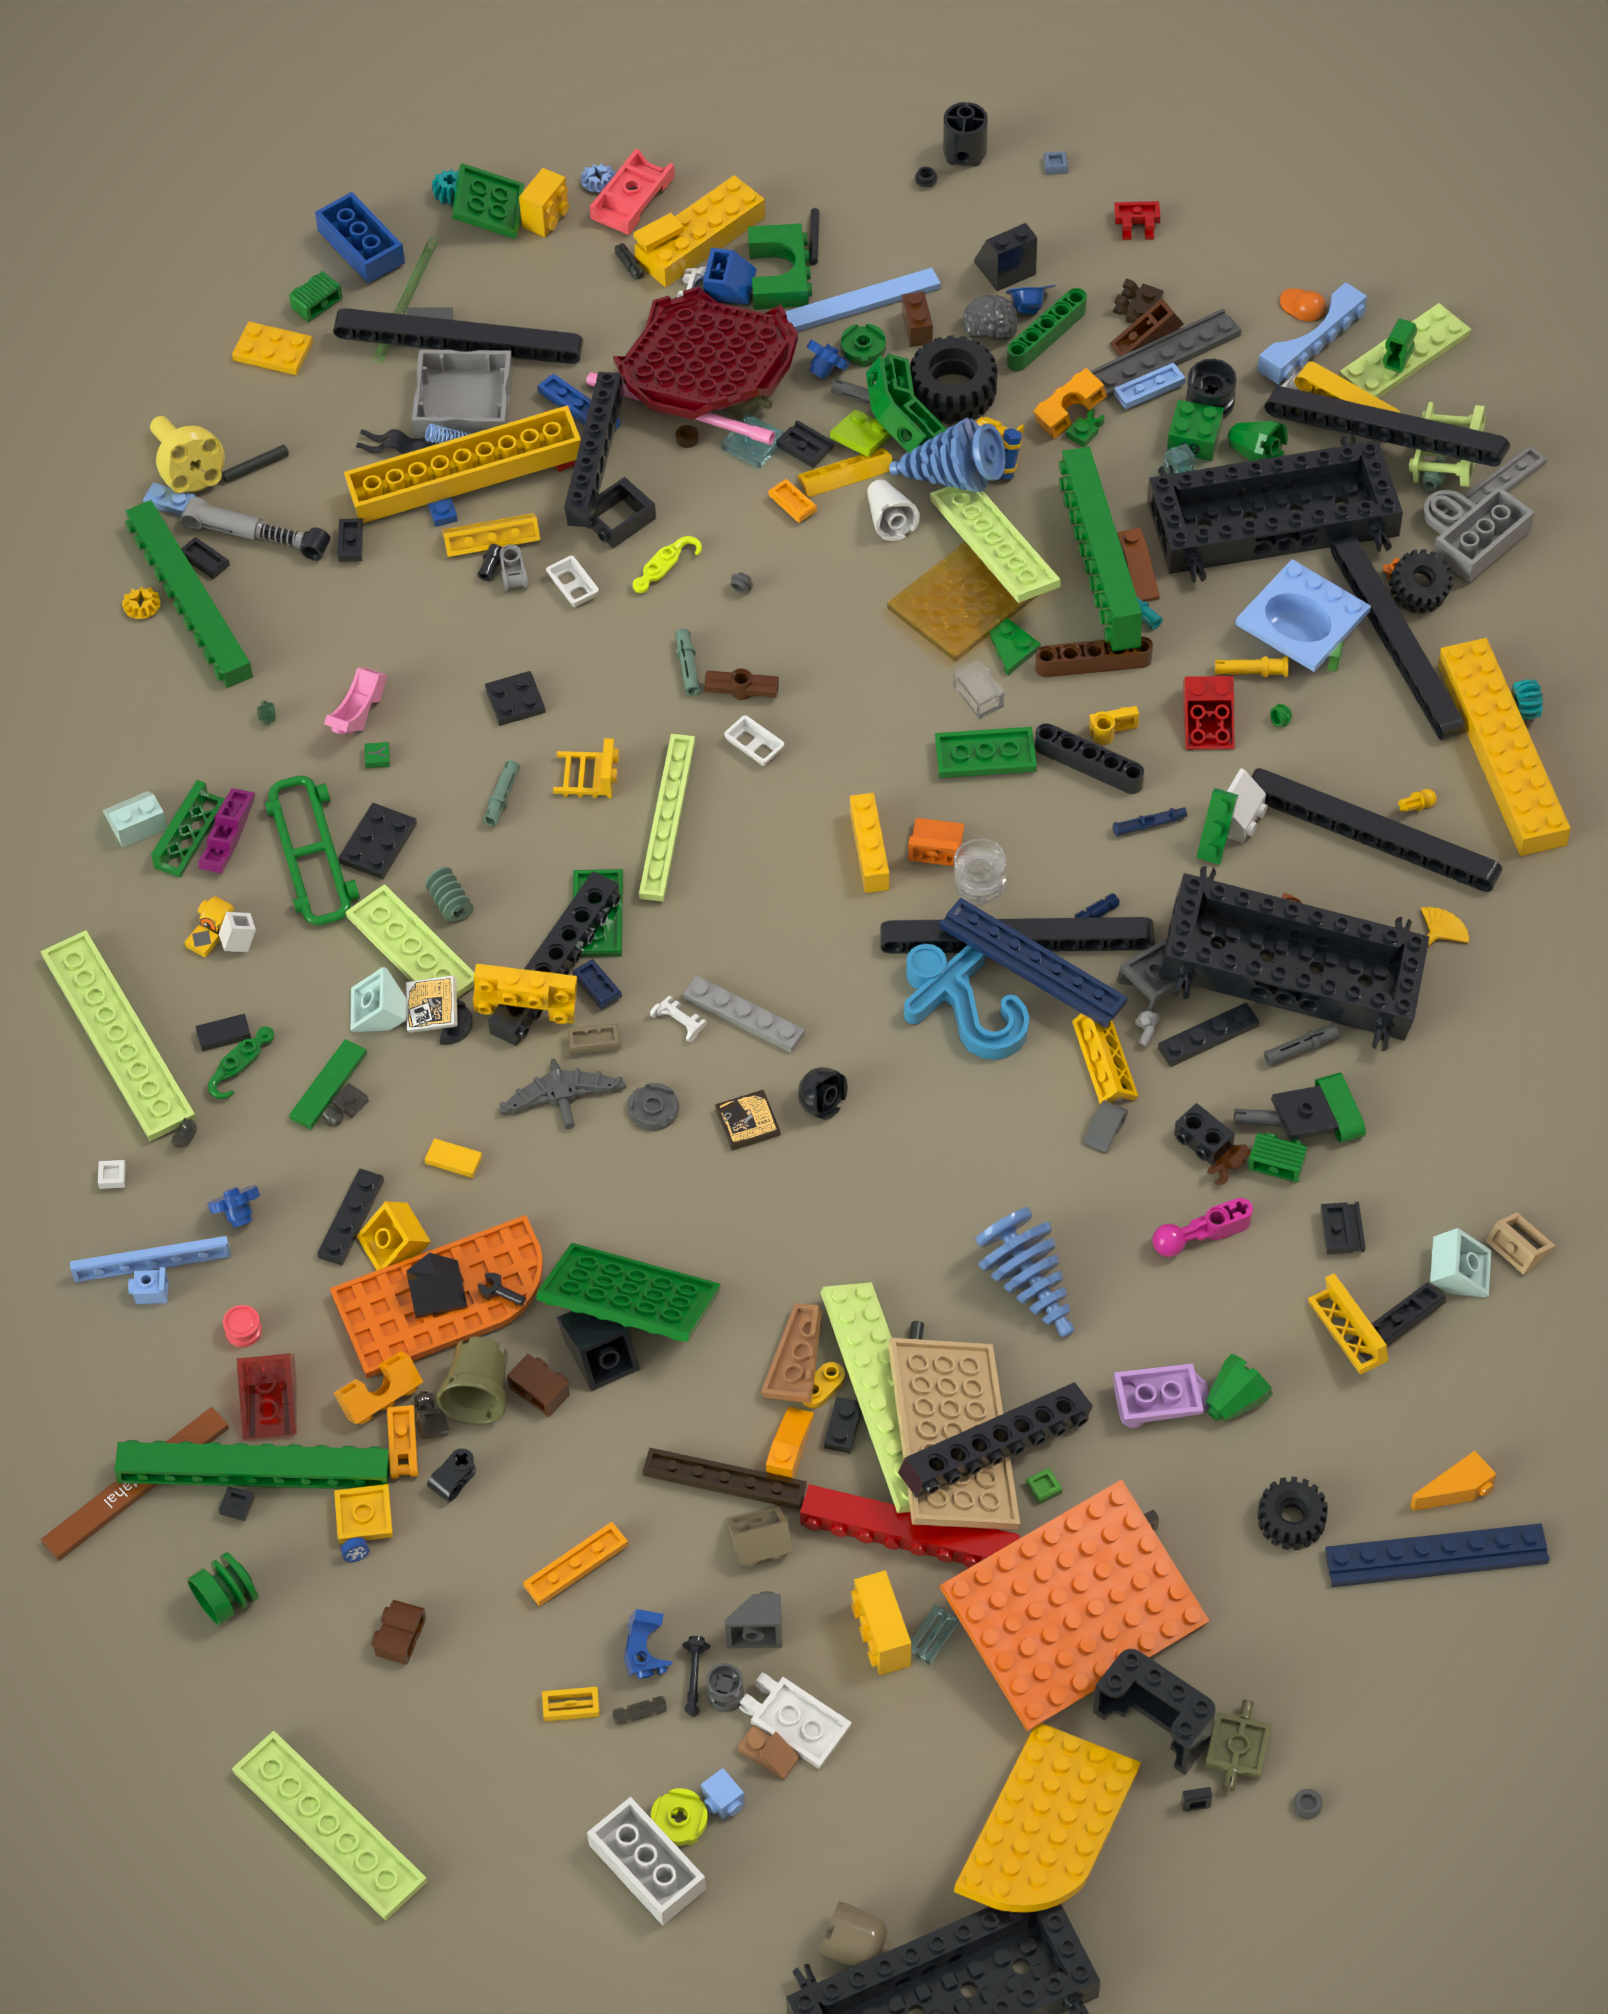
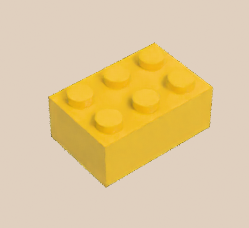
M886 1570L854 1579V1590L850 1591L853 1601L851 1608L855 1619L859 1618L861 1627H859L862 1641L863 1643L868 1642L870 1651H867L871 1666L877 1667L879 1676L911 1667V1641Z

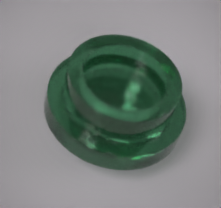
M266 700L261 701V706L257 707L259 721L262 720L264 725H269L276 718L273 702L268 703Z

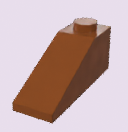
M1140 527L1117 532L1136 596L1143 602L1160 599L1147 544Z

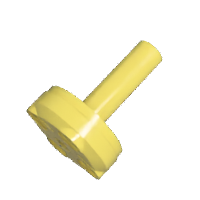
M158 416L152 420L150 430L161 442L156 456L157 469L161 478L174 492L196 493L209 486H214L220 481L225 453L222 444L214 434L205 428L193 425L177 429L164 416Z

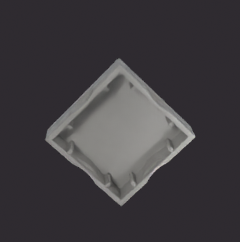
M419 350L417 366L418 386L414 395L412 413L414 438H424L429 424L439 425V427L443 426V428L446 427L447 429L450 428L459 432L462 431L463 433L466 432L467 434L477 433L479 429L487 430L507 424L513 374L511 351L478 350L459 352L453 350Z

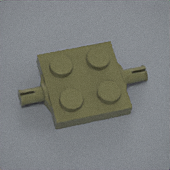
M1247 1699L1242 1701L1240 1714L1229 1715L1217 1712L1205 1767L1226 1773L1223 1788L1227 1791L1230 1781V1791H1235L1238 1776L1260 1780L1272 1724L1259 1722L1252 1718L1254 1702L1249 1700L1248 1709L1246 1710Z

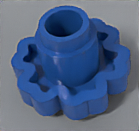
M811 339L807 345L808 349L816 353L810 363L812 366L809 371L824 380L827 375L830 376L835 366L846 371L850 365L849 361L837 354L839 350L828 343L826 346H823Z
M256 1185L240 1190L238 1187H234L224 1191L223 1196L207 1203L212 1214L224 1211L228 1222H231L234 1228L253 1221L251 1217L253 1212L249 1201L259 1197L260 1193Z

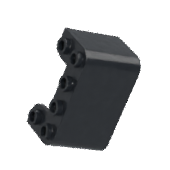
M1136 1649L1124 1650L1095 1686L1093 1713L1105 1720L1112 1713H1120L1119 1715L1125 1717L1130 1709L1134 1708L1171 1733L1174 1741L1171 1743L1170 1749L1176 1754L1174 1768L1186 1775L1211 1741L1215 1718V1704L1209 1697Z

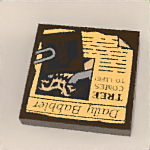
M764 1089L715 1104V1110L732 1150L781 1135Z

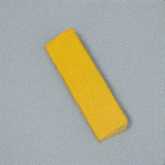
M880 448L869 457L861 454L798 474L797 477L805 494L808 497H812L890 472L889 465L893 461L891 454L884 448Z

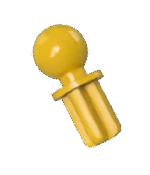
M1431 789L1413 792L1410 797L1399 800V810L1401 812L1431 808L1435 805L1437 796Z

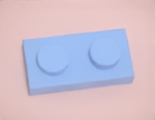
M153 482L143 501L152 500L157 509L181 516L189 499L196 496L191 493H176L168 486Z

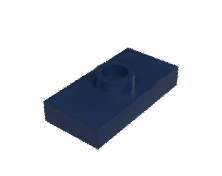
M594 959L589 960L572 971V975L577 976V982L601 1010L622 997V992Z

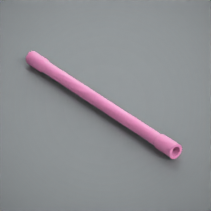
M589 373L586 381L588 386L595 387L598 374ZM623 384V396L640 401L628 390L626 384ZM712 412L696 418V420L750 437L753 440L771 445L775 439L774 431L748 425Z

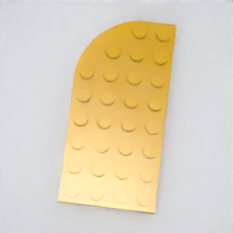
M1043 1723L1035 1726L955 1884L954 1892L989 1907L1009 1912H1033L1048 1909L1076 1895L1086 1884L1140 1770L1141 1762Z

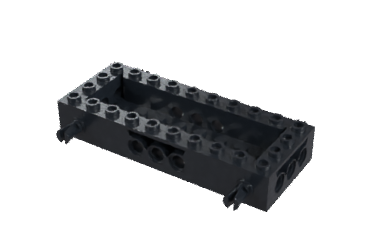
M1351 435L1350 443L1346 436L1341 438L1340 443L1342 446L1187 472L1174 473L1173 467L1169 465L1167 474L1164 467L1161 466L1158 469L1160 476L1149 478L1147 503L1169 574L1189 571L1193 583H1196V575L1203 582L1207 577L1204 568L1330 548L1332 542L1353 535L1356 536L1359 543L1374 540L1378 552L1381 553L1382 545L1387 552L1392 547L1389 538L1400 535L1403 511L1379 441L1356 444L1355 437ZM1338 502H1344V503H1346V504L1336 505V503H1338ZM1247 517L1255 518V519H1253V520H1252V519H1247V520H1245V518H1247ZM1200 525H1208L1209 527H1199V526H1200Z
M1207 866L1201 867L1199 877L1183 873L1176 893L1158 977L1176 981L1173 995L1176 998L1180 989L1183 988V999H1188L1192 985L1373 1032L1375 1034L1372 1047L1376 1049L1379 1040H1381V1051L1388 1049L1390 1037L1405 1041L1415 1019L1430 937L1411 932L1412 921L1409 918L1404 928L1402 927V917L1396 918L1395 927L1214 881L1216 870L1212 868L1209 877H1207ZM1211 942H1219L1223 945V948L1216 949L1211 945ZM1260 955H1269L1272 958V961H1263L1260 958ZM1316 967L1320 969L1321 974H1313L1309 968ZM1366 980L1371 986L1363 987L1358 981Z
M1061 1904L1033 1912H1009L987 1907L818 1983L809 1964H804L806 1978L797 1967L792 1973L796 1977L801 1990L786 1996L787 2014H909L915 2008L921 2009L925 2014H1062L1067 2011L1070 2014H1089L1084 2003L1099 1997L1100 1979ZM1017 1962H1025L1030 1969L1025 1974H1018L1014 1971L1013 1966ZM966 1985H972L977 1989V1994L968 1998L961 1993V1989Z

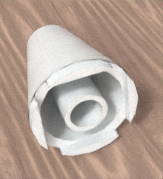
M876 480L872 482L867 489L875 531L882 539L887 541H897L905 538V534L910 530L913 532L919 523L920 513L917 507L887 481Z

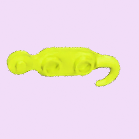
M684 536L676 540L675 543L660 549L644 566L643 576L633 581L634 591L644 593L648 591L650 582L663 578L677 563L681 549L685 545H695V555H699L702 551L701 542L695 537Z

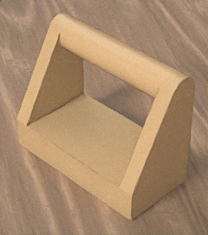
M1518 1212L1497 1221L1485 1240L1523 1275L1530 1272L1556 1248V1245ZM1516 1224L1536 1243H1538L1541 1246V1248L1536 1249L1534 1246H1532L1526 1239H1524L1518 1232H1516L1512 1228V1226Z

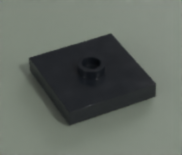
M1320 1086L1272 1095L1271 1101L1289 1140L1337 1132L1339 1125Z

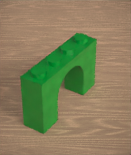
M802 223L748 227L750 259L776 257L785 259L793 265L791 270L782 275L752 277L754 310L773 309L780 304L783 308L808 305V297H812V283H807V280H811L810 266L805 265V263H809V251L804 249V246H808L807 232H802Z

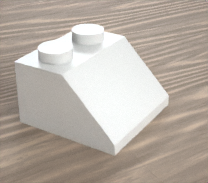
M1240 768L1227 792L1239 795L1228 838L1244 844L1247 837L1254 834L1257 827L1256 821L1258 818L1262 819L1268 805L1265 804L1266 793L1246 770Z

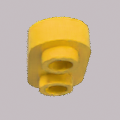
M835 1362L823 1364L815 1372L813 1390H817L818 1393L812 1395V1403H802L812 1409L822 1407L843 1386L845 1382L843 1367ZM828 1372L836 1373L834 1376L827 1375Z

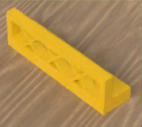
M534 513L442 529L448 557L488 550L490 544L504 547L509 544L516 545L541 540L537 517Z
M1081 1013L1072 1023L1099 1103L1101 1104L1103 1100L1113 1103L1119 1097L1134 1101L1139 1096L1113 1020L1105 1028Z
M1335 1273L1325 1277L1326 1290L1309 1297L1308 1303L1361 1375L1388 1362L1386 1343ZM1328 1298L1333 1301L1331 1309L1320 1307L1318 1304ZM1334 1316L1345 1318V1326L1333 1325L1332 1320ZM1346 1335L1358 1336V1344L1346 1343ZM1361 1352L1371 1354L1373 1359L1361 1364L1358 1356Z

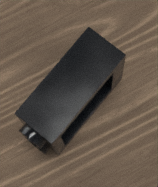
M623 477L599 494L592 525L587 528L596 532L602 542H607L614 548L656 519L655 503L626 477ZM623 500L637 513L614 529H611L598 516Z

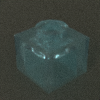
M1186 443L1165 451L1164 467L1167 471L1169 465L1173 467L1174 473L1194 470L1195 455Z

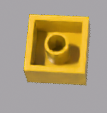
M545 168L539 171L519 196L522 228L546 237L551 230L555 229L559 219L565 216L569 210L566 177Z

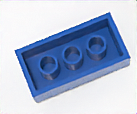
M353 192L315 212L318 232L367 283L405 263L403 244Z

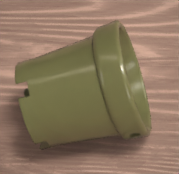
M470 1337L469 1343L462 1345L463 1340H461L455 1347L447 1377L442 1382L437 1393V1404L443 1413L454 1420L466 1424H489L501 1419L506 1411L507 1400L504 1386L508 1354L506 1349L503 1354L499 1350V1343L485 1337Z

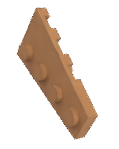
M794 1304L761 1390L764 1398L812 1403L822 1310L818 1305Z

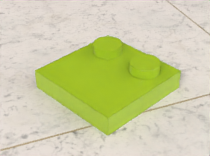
M855 409L830 431L829 438L869 457L890 439L892 435L876 419Z

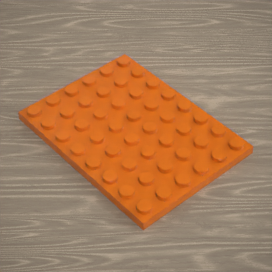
M1122 1479L939 1586L1026 1731L1094 1692L1098 1681L1124 1650L1136 1649L1150 1658L1210 1621Z

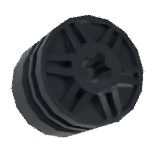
M1213 358L1197 362L1190 368L1188 374L1186 401L1224 408L1223 418L1227 417L1235 405L1236 372L1231 365L1223 360Z

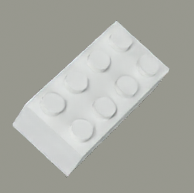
M631 1797L587 1832L589 1846L662 1926L706 1890L705 1876Z

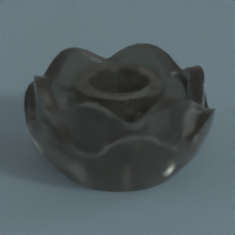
M184 1117V1121L179 1125L178 1132L172 1137L171 1141L174 1147H188L197 1131V1126L191 1118L187 1119Z

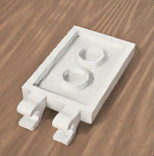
M762 1672L756 1680L755 1688L762 1693L769 1694V1696L761 1704L749 1694H745L740 1701L741 1706L739 1709L753 1716L751 1719L752 1725L770 1736L776 1731L801 1758L820 1770L851 1728L852 1722L786 1678L782 1677L777 1683Z

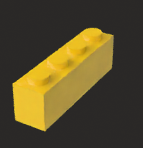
M874 793L850 796V817L865 893L889 890V869Z

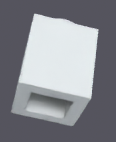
M226 912L219 932L224 951H249L256 931L250 913Z

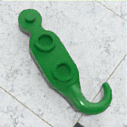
M267 1026L259 1028L255 1038L243 1040L220 1061L215 1074L208 1082V1091L213 1097L226 1099L234 1094L233 1090L227 1093L219 1092L217 1085L225 1079L240 1074L260 1055L261 1046L272 1042L275 1037L272 1028Z

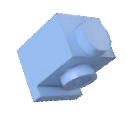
M160 1267V1270L134 1271V1278L128 1281L129 1294H133L136 1304L168 1303L169 1279L165 1267Z

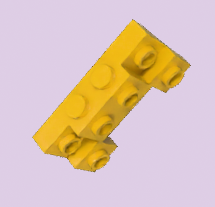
M476 963L474 972L475 990L473 995V1008L475 1012L485 1015L493 1014L498 1005L502 1004L548 1010L549 1021H554L558 1024H574L577 976Z

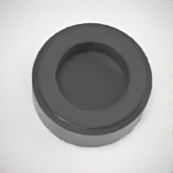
M1312 1789L1299 1791L1293 1803L1295 1813L1303 1819L1317 1817L1322 1809L1321 1796Z

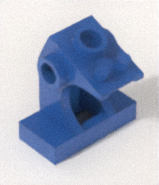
M636 1609L629 1616L627 1627L629 1630L624 1655L629 1676L637 1675L638 1679L654 1676L653 1671H658V1675H663L667 1672L666 1668L672 1665V1661L653 1657L647 1649L648 1635L655 1632L662 1625L664 1614ZM636 1656H639L642 1659V1662H639Z

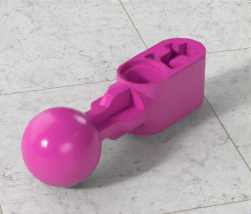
M1236 1198L1211 1207L1206 1212V1215L1191 1220L1190 1225L1182 1228L1175 1224H1163L1153 1234V1247L1162 1256L1174 1257L1180 1254L1186 1242L1197 1239L1202 1241L1207 1238L1220 1240L1245 1231L1250 1226L1253 1206L1245 1198Z

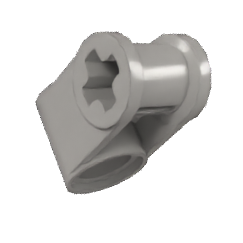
M513 544L504 546L500 551L504 590L508 591L509 588L520 586L528 588L527 574L523 565L520 548Z

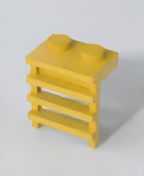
M604 738L603 753L557 751V758H566L563 787H553V794H563V797H568V794H578V797L592 795L593 798H598V795H607V798H612L613 784L617 783L615 763H619V749L615 748L614 739ZM572 758L581 759L578 788L569 787ZM587 759H595L592 788H584Z

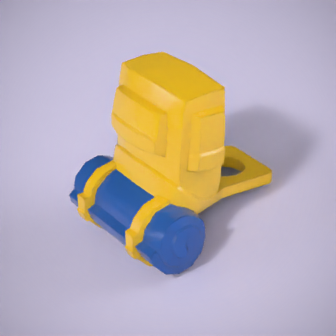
M980 417L976 422L979 426L991 424L999 431L1003 440L1006 459L1005 469L1001 478L1012 479L1017 469L1016 462L1019 448L1022 444L1025 425L1021 424L1017 429L1003 426L997 420Z

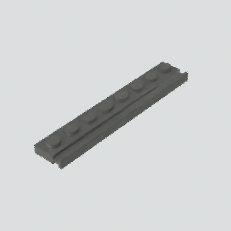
M1221 309L1090 372L1104 384L1107 394L1104 400L1115 396V387L1171 363H1174L1176 366L1240 337L1241 329L1229 315L1225 314V310Z

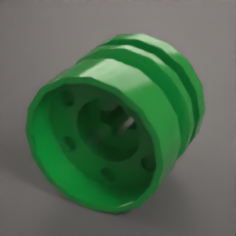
M228 1552L220 1556L221 1563L216 1559L211 1562L214 1572L213 1576L202 1568L187 1578V1583L194 1597L209 1618L218 1626L235 1615L232 1602L241 1609L247 1607L245 1598L251 1603L259 1599L250 1575Z

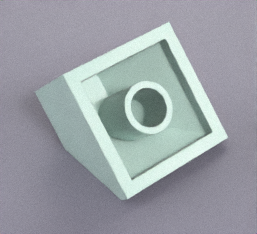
M382 967L351 988V1031H390L406 1021L407 999L387 968Z

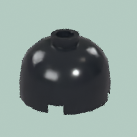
M828 1067L811 1069L799 1083V1103L812 1116L823 1120L832 1118L841 1109L837 1107L841 1099H846L848 1089L846 1077L840 1074L839 1071Z

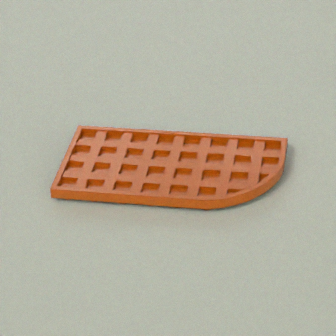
M524 1215L330 1288V1293L365 1376L370 1378L382 1373L379 1364L400 1351L408 1354L411 1360L414 1361L457 1345L461 1340H463L462 1342L467 1341L470 1337H478L514 1321L527 1309L537 1294L543 1275V1256L527 1216ZM429 1252L458 1260L468 1308L416 1318L406 1271ZM485 1273H497L502 1277V1286L526 1297V1301L522 1307L500 1296H495L488 1301L481 1296L477 1285L482 1284L486 1287H492L493 1284L485 1280Z

